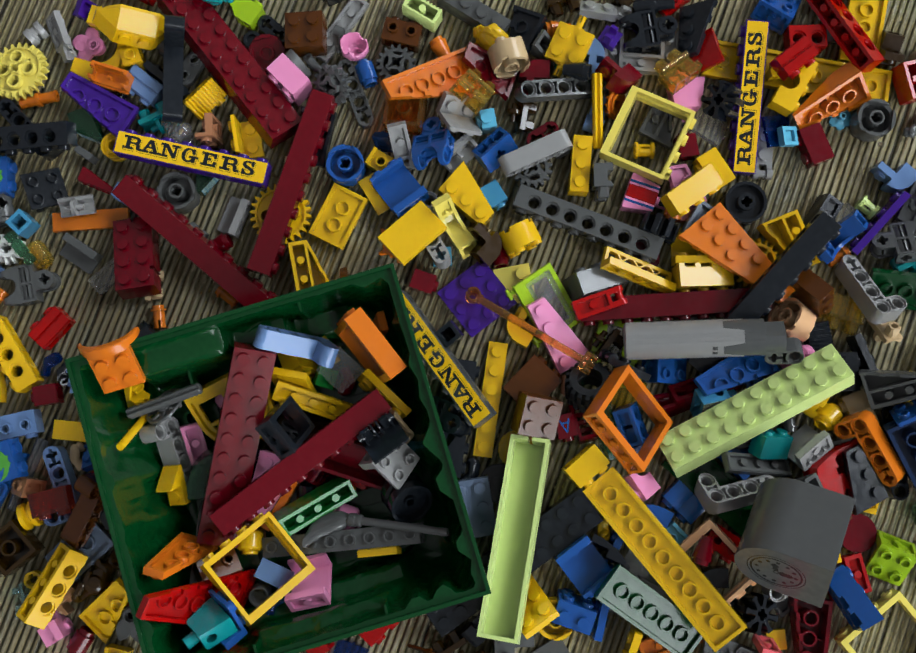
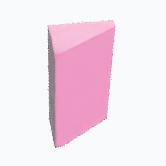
M194 422L180 426L191 465L210 460L211 457L203 431L198 423Z

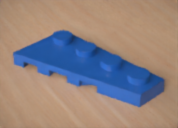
M764 356L727 357L696 377L693 382L706 397L775 374L780 369L777 365L768 364Z

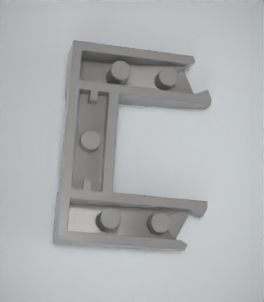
M618 27V31L623 36L613 52L604 48L605 57L609 56L621 68L630 63L641 74L656 75L659 80L677 78L679 74V31H677L672 40L661 42L658 55L623 52L624 29Z

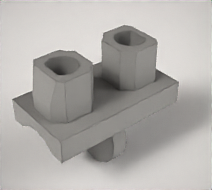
M93 194L57 199L61 218L97 213Z

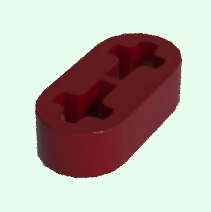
M553 121L546 122L528 134L526 144L531 142V137L536 139L540 136L542 138L551 134L544 135L547 132V127L550 129L554 128V132L558 131V125Z

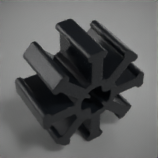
M719 80V87L713 84L707 86V89L713 95L712 97L702 95L701 102L709 105L703 109L706 115L718 121L726 122V116L733 119L739 116L732 107L734 105L744 107L745 101L737 97L743 93L740 88L725 80Z
M647 211L638 229L662 237L665 243L672 245L676 240L681 224L675 223L676 220L671 217L664 218L662 213L657 212V214H654L651 211Z
M751 592V595L745 594L741 597L745 606L734 605V611L743 613L740 618L747 625L744 631L761 635V632L770 633L773 631L767 620L778 622L779 616L769 614L772 609L777 608V604L774 601L767 600L769 598L768 595Z

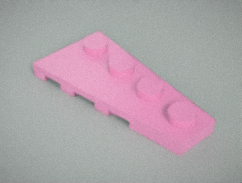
M541 297L526 305L547 352L560 374L569 370L571 366L574 367L576 363H581L593 356L545 297Z

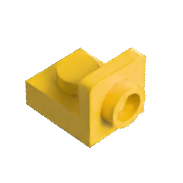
M126 46L119 49L121 60L125 67L136 64L142 70H145L143 64L146 62L141 48Z

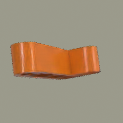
M862 410L847 415L834 426V433L840 439H849L856 436L880 481L885 486L894 487L904 477L905 468L872 412Z

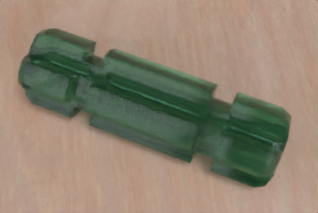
M14 231L6 233L4 238L8 243H11L10 246L20 258H24L25 264L28 266L36 261V257L29 253L30 250L20 238H17L18 235Z

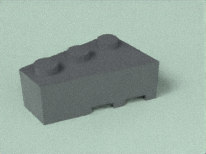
M601 262L591 265V268L587 270L585 267L574 270L575 274L564 279L561 283L571 301H574L580 297H587L593 293L624 285L630 281L600 269Z

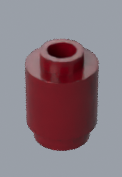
M82 625L80 629L76 630L66 646L68 653H86L95 639V633L88 626Z

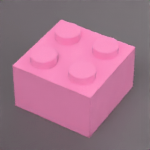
M284 53L278 56L266 68L269 73L267 77L284 93V97L289 103L292 104L294 102L299 107L310 96L313 89L310 79Z

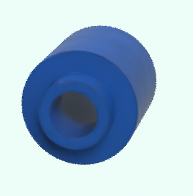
M368 59L359 60L355 70L360 84L365 89L376 86L378 84V76L373 62Z

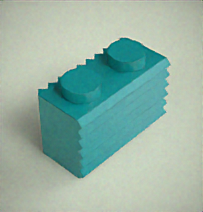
M776 428V431L769 429L751 439L748 452L759 459L787 460L793 437L788 435V431Z

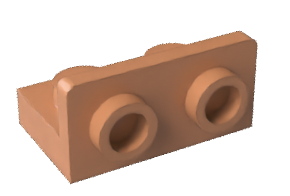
M212 112L204 113L202 129L205 132L194 133V138L202 145L215 149L223 145L222 123Z

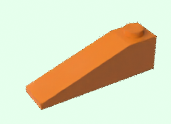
M850 62L834 71L792 114L797 127L802 129L821 122L824 118L839 116V113L847 110L850 112L856 110L865 102L871 100L872 98L862 72Z

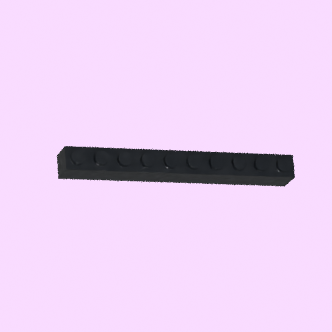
M819 211L722 319H755L766 316L772 309L770 306L774 301L778 302L785 295L784 290L788 286L792 287L799 279L797 276L802 271L805 272L813 264L811 261L816 255L820 256L827 248L825 245L830 240L834 241L841 232L839 230L842 226L824 211ZM727 357L686 359L688 363L703 374Z

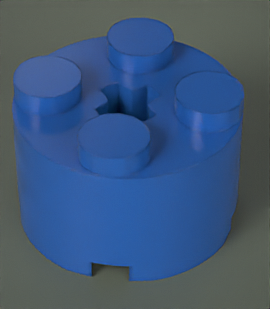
M341 144L332 148L328 153L326 169L335 183L343 187H351L363 179L366 174V165L361 152L356 147ZM346 163L347 165H349V167L345 168L343 167V164Z

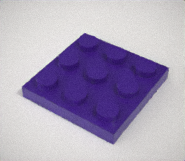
M478 262L437 292L471 338L517 304L514 298L510 301L506 297V288L489 267H482Z

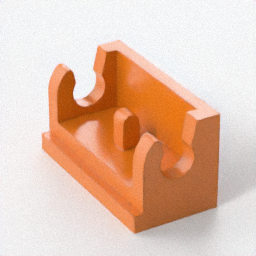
M91 60L90 66L93 68L92 74L88 73L87 76L92 83L129 95L134 81V77L129 71Z

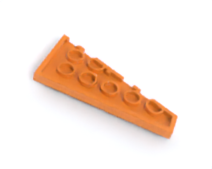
M466 47L383 79L380 82L389 100L441 98L444 91L466 96L498 95L462 61Z
M721 202L677 237L679 240H684L692 245L691 247L696 251L699 250L706 254L710 260L733 275L737 274L743 278V281L747 284L753 285L772 264ZM788 286L784 290L785 295L777 303H782L796 290Z

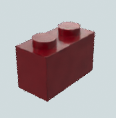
M820 122L797 131L799 145L796 147L799 148L801 161L806 165L807 169L827 162L835 156Z

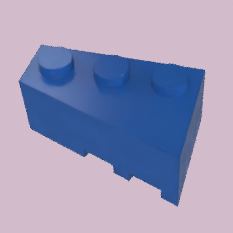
M843 564L837 565L828 592L852 629L865 631L883 620V616L868 598L864 589L853 578L854 575L850 568Z

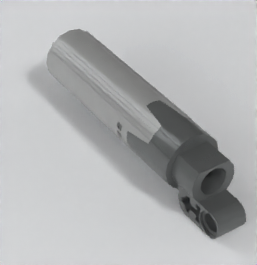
M763 318L628 322L623 325L624 357L627 360L764 356L768 364L778 365L797 364L804 359L801 341L794 337L787 338L784 321L764 322Z

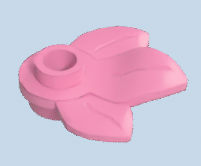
M88 27L85 35H77L72 40L73 47L79 50L77 58L91 61L94 56H102L106 51L105 42L100 38L99 32L95 28Z

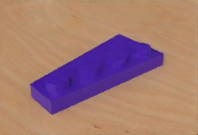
M72 71L69 72L60 85L61 89L115 137H117L118 130L125 131L130 127L140 111L139 107Z
M906 191L894 193L886 205L876 213V217L869 222L867 229L850 242V252L853 255H858L911 195Z

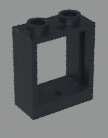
M290 395L277 403L257 425L255 430L278 458L283 460L297 451L316 426ZM281 413L299 433L294 440L289 437L276 421Z

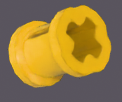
M634 142V159L638 157L654 159V142L650 144Z

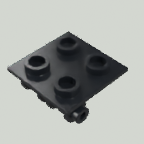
M59 167L20 175L31 211L43 212L45 211L44 208L57 206L58 198L69 197Z
M385 412L384 415L378 418L379 424L374 420L376 426L373 427L369 424L371 429L366 427L359 431V435L356 436L375 465L410 440L391 412Z

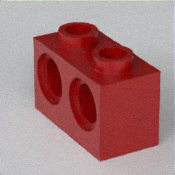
M824 24L789 25L783 32L784 50L795 43L793 39L799 40L803 36L810 40L811 44L819 51V54L828 46L827 28ZM812 38L816 39L817 43H814Z

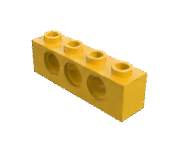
M0 315V335L3 336V341L0 343V370L4 375L8 376L11 381L9 382L10 387L15 392L27 393L32 387L40 385L45 380L8 318ZM12 351L13 357L9 360L8 353ZM21 367L23 372L18 376L17 371Z
M60 542L16 613V616L24 623L44 630L51 621L56 609L62 603L70 586L73 585L81 568L84 567L88 556L82 551Z

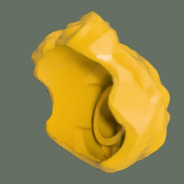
M495 23L489 26L480 24L473 28V36L478 46L487 51L495 43L496 38L500 36L509 38L508 34Z

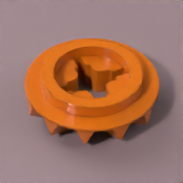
M609 91V96L606 97V104H604L606 106L605 113H607L608 118L616 119L626 99L625 94H616Z

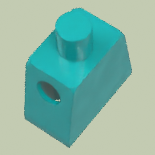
M210 598L187 620L186 624L192 632L185 636L182 641L189 650L199 642L207 650L236 633L238 629L229 615L213 598Z

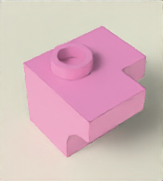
M650 472L641 476L637 473L623 476L642 501L648 500L661 488Z
M56 610L45 629H38L37 632L47 648L74 632L71 619Z

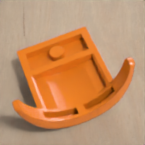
M138 326L134 327L126 335L106 344L91 347L82 346L81 343L77 344L80 354L87 359L104 394L146 382V376L130 345L140 333Z

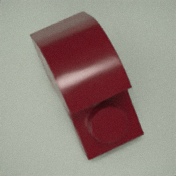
M606 56L595 70L596 73H602V79L607 82L605 88L616 94L628 93L632 85L635 86L643 76L630 63L621 68L609 56Z
M531 60L529 68L520 73L518 83H523L527 80L549 79L550 60ZM523 89V92L528 95V91Z

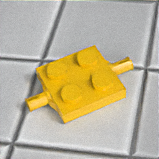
M579 15L576 25H569L560 21L544 56L557 64L553 76H557V78H560L564 64L584 62L593 43L595 35L586 32L582 28L587 19L585 16Z

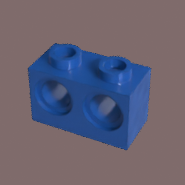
M637 401L616 408L612 414L619 432L631 447L644 444L649 434Z

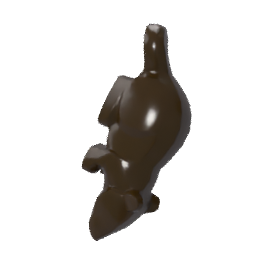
M115 549L111 551L106 561L101 558L97 559L95 562L97 568L94 571L89 570L83 581L74 591L71 597L73 602L80 603L89 596L102 594L108 588L111 576L116 569L120 570ZM82 588H84L83 593L79 596Z

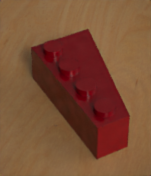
M788 596L787 601L790 610L789 616L794 653H828L833 601L825 598L823 606L820 608Z

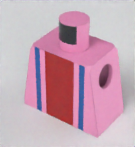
M633 172L619 210L637 214H645L647 211L652 212L654 207L664 210L665 207L659 199L661 197L658 196L660 186Z

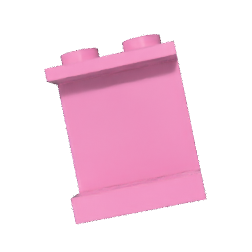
M326 552L306 556L315 567V570L295 586L291 593L285 595L284 601L291 612L331 605L332 562ZM294 559L287 560V564L295 574L301 570Z

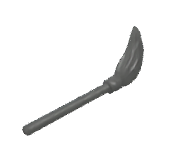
M334 511L325 514L310 525L302 541V548L309 546L326 535L341 531L347 526L362 527V525L446 537L449 535V529L368 518L362 514Z

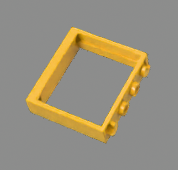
M270 511L265 515L262 512L259 513L252 520L254 524L249 528L246 525L236 532L237 537L233 541L228 538L219 546L221 550L214 555L211 552L202 559L204 564L200 567L217 590L225 596L226 600H231L237 607L235 612L245 620L246 626L252 625L315 570V567ZM265 523L301 570L248 614L212 570L211 566Z

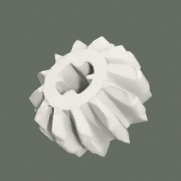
M8 233L7 236L0 234V263H5L8 266L12 265V263L19 264V258L25 259L22 254L28 252L27 249L23 248L26 242L21 241V236L14 235L13 233Z

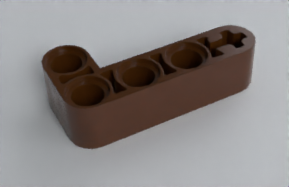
M95 473L83 474L76 480L74 489L80 492L81 495L60 536L63 541L76 550L81 549L86 544L104 509Z

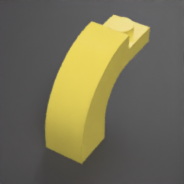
M445 193L432 201L431 204L435 215L447 226V230H445L446 235L464 260L471 256L469 252L477 243L466 229L450 195Z

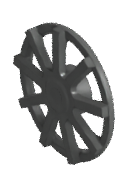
M171 388L163 392L160 396L178 390L180 388ZM182 401L146 414L147 421L158 426L167 418L171 419L172 414L182 407Z

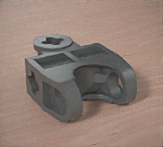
M916 221L888 224L887 232H879L873 237L870 248L871 255L877 259L894 257L896 264L916 262Z
M33 263L13 266L0 272V280H12L15 283V291L8 296L9 298L3 299L6 306H29L43 303V293L55 291L61 285V278L57 273L49 270L39 271L38 265Z

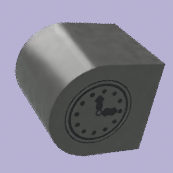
M772 478L764 481L759 486L734 556L736 566L748 578L768 589L822 608L837 565L856 499L796 479Z

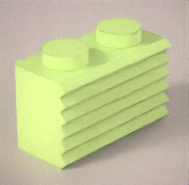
M405 0L402 4L404 16L420 23V25H423L424 28L435 33L443 20L442 9L432 5V3L429 4V1Z

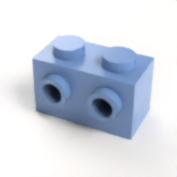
M30 409L0 416V441L14 438L19 439L26 436V439L38 437V433L45 432L41 409Z

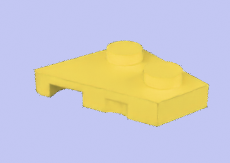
M529 263L493 270L496 277L509 291L513 289L512 286L531 274ZM512 295L517 304H521L517 295Z

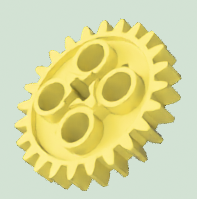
M18 42L17 47L11 44V49L9 50L4 47L5 52H0V96L3 99L13 100L14 98L16 101H19L20 97L26 100L28 94L33 97V91L39 92L38 86H44L42 80H48L44 75L50 72L46 68L49 66V63L46 61L47 58L34 45L30 46L28 43H25L23 46Z

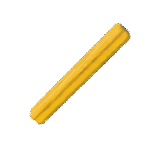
M592 73L593 149H601L603 146L602 73Z

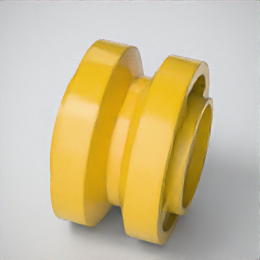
M112 133L105 135L101 141L103 154L114 162L125 161L126 158L118 157L113 153L116 137Z
M36 499L29 500L26 504L17 505V519L24 530L28 531L35 526L38 527L44 524V511Z

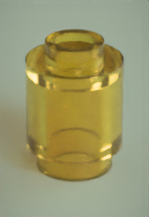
M35 240L27 245V253L37 268L47 269L52 266L55 258L45 243Z

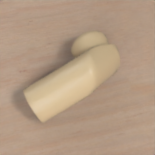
M82 442L72 444L70 447L69 459L78 472L82 471L80 452L85 449Z

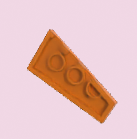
M181 532L143 567V575L150 576L156 580H164L206 557L211 552H215L218 550V546L196 543L197 536Z

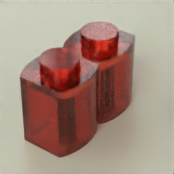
M64 485L27 495L32 519L39 518V521L51 519V514L58 513V516L70 514V509H73L76 505L71 485Z

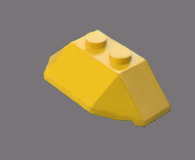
M124 4L96 7L92 23L112 42L151 51L157 48L164 40L165 17L160 13Z

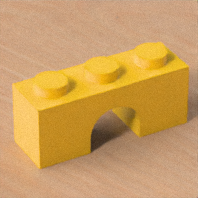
M815 61L807 69L805 66L799 69L801 73L792 79L794 88L789 89L780 85L773 93L766 107L785 117L794 113L800 105L798 100L800 97H804L809 89L807 86L809 80L812 81L818 72L815 69L819 63Z
M574 134L571 140L573 148L570 152L571 168L568 177L567 195L586 197L589 192L593 136Z

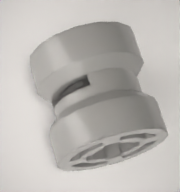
M37 20L30 29L26 28L22 32L35 47L40 44L42 39H47L50 36Z

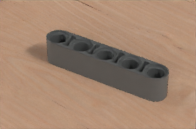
M592 77L590 80L585 81L575 78L527 80L516 88L514 95L517 101L521 103L592 98ZM602 79V93L607 89V88H605V86L607 85V82L604 81L603 79ZM541 88L545 89L546 94L541 91ZM523 89L528 91V95L523 92Z

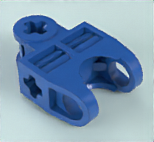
M430 117L423 123L422 134L413 136L412 161L418 171L424 170L434 158H438L440 165H447L450 163L453 155L455 139L448 129L441 126V121L438 117Z

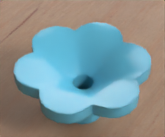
M846 110L839 113V116L833 118L830 116L829 125L837 130L848 127L850 125L851 113Z

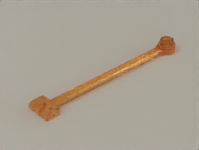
M470 287L466 291L465 298L467 302L485 306L578 361L577 369L589 375L591 372L589 368L592 369L595 366L593 362L598 361L599 358L593 353L587 351L584 356L484 298V295L481 294L477 287ZM474 295L476 298L471 299L469 296Z

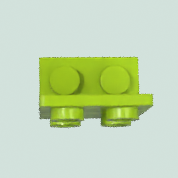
M877 530V538L875 540L877 548L865 565L867 574L900 586L916 563L915 544Z

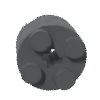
M871 99L865 102L850 117L851 135L864 142L877 141L895 126V111L890 108V104L882 99Z
M170 172L161 178V182L156 190L159 193L158 197L162 201L166 200L171 203L176 213H189L200 204V189L188 175L181 172Z

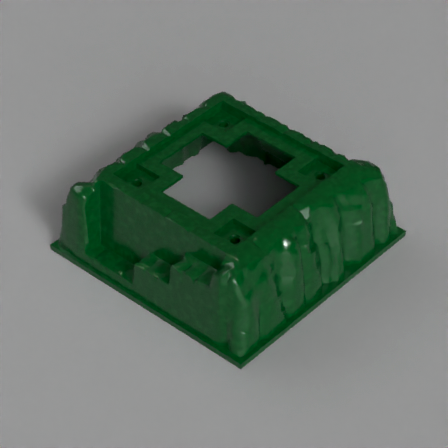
M393 263L139 337L130 344L146 376L144 391L150 394L151 400L171 388L181 389L194 383H199L202 386L228 373L234 341L253 344L258 325H267L318 337L325 335L329 341L339 347L338 355L341 361L334 364L333 368H330L339 372L333 390L314 385L318 393L355 404L369 393V391L365 392L358 385L360 382L357 381L365 369L336 334L335 329L338 327L337 323L347 311L352 308L357 310L361 307L371 321H373L377 312L384 311L389 328L385 339L407 365L404 370L384 384L412 410L403 418V421L414 432V437L407 445L420 457L412 471L417 473L432 493L433 501L431 508L425 516L413 523L424 522V525L448 528L449 535L446 537L425 534V543L398 545L402 547V554L358 558L357 551L359 549L326 552L332 562L331 605L291 612L284 601V596L252 625H244L248 634L228 651L220 643L206 650L200 642L189 650L182 641L185 636L192 632L187 624L140 620L135 616L144 595L188 585L190 582L192 564L164 580H156L150 576L143 575V567L181 532L196 536L200 501L204 500L211 461L207 460L192 465L197 479V486L194 490L188 491L191 502L186 505L170 506L167 492L156 493L157 484L164 467L156 442L143 443L138 432L124 450L119 451L116 448L117 443L140 418L130 419L127 417L126 409L128 406L124 389L104 394L85 357L78 355L65 359L142 653H299L491 594ZM277 354L274 367L282 368ZM349 366L356 383L349 395L342 396L338 393V388L344 380L340 375V369ZM271 380L270 389L273 394L275 385ZM215 397L200 404L211 423L220 418L221 408L216 404ZM184 401L181 403L182 407L172 414V417L178 420L180 426L192 423L190 419L192 414ZM203 432L209 454L212 455L215 441ZM372 487L356 492L358 496L345 503L358 507L360 514L364 517L396 521L381 500V490ZM362 525V527L359 528H368L372 526ZM266 531V537L264 538L272 537L271 531ZM234 548L243 568L242 571L257 570L263 558V549L258 551V555H242V551ZM291 556L265 558L291 570L287 564V560L293 559ZM256 578L254 584L261 580ZM271 585L273 594L279 588ZM248 597L244 610L249 614L256 607L250 603Z

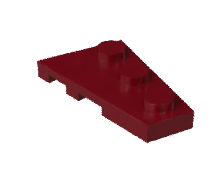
M469 42L462 61L506 101L510 96L518 72L514 73L515 77L500 79L496 77L492 70L487 50Z

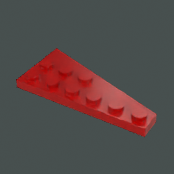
M255 569L219 577L243 608L256 580V577H254ZM205 580L146 594L143 596L135 616L140 620L186 624L187 620L211 598L208 591L213 589L217 593L218 590L210 580Z

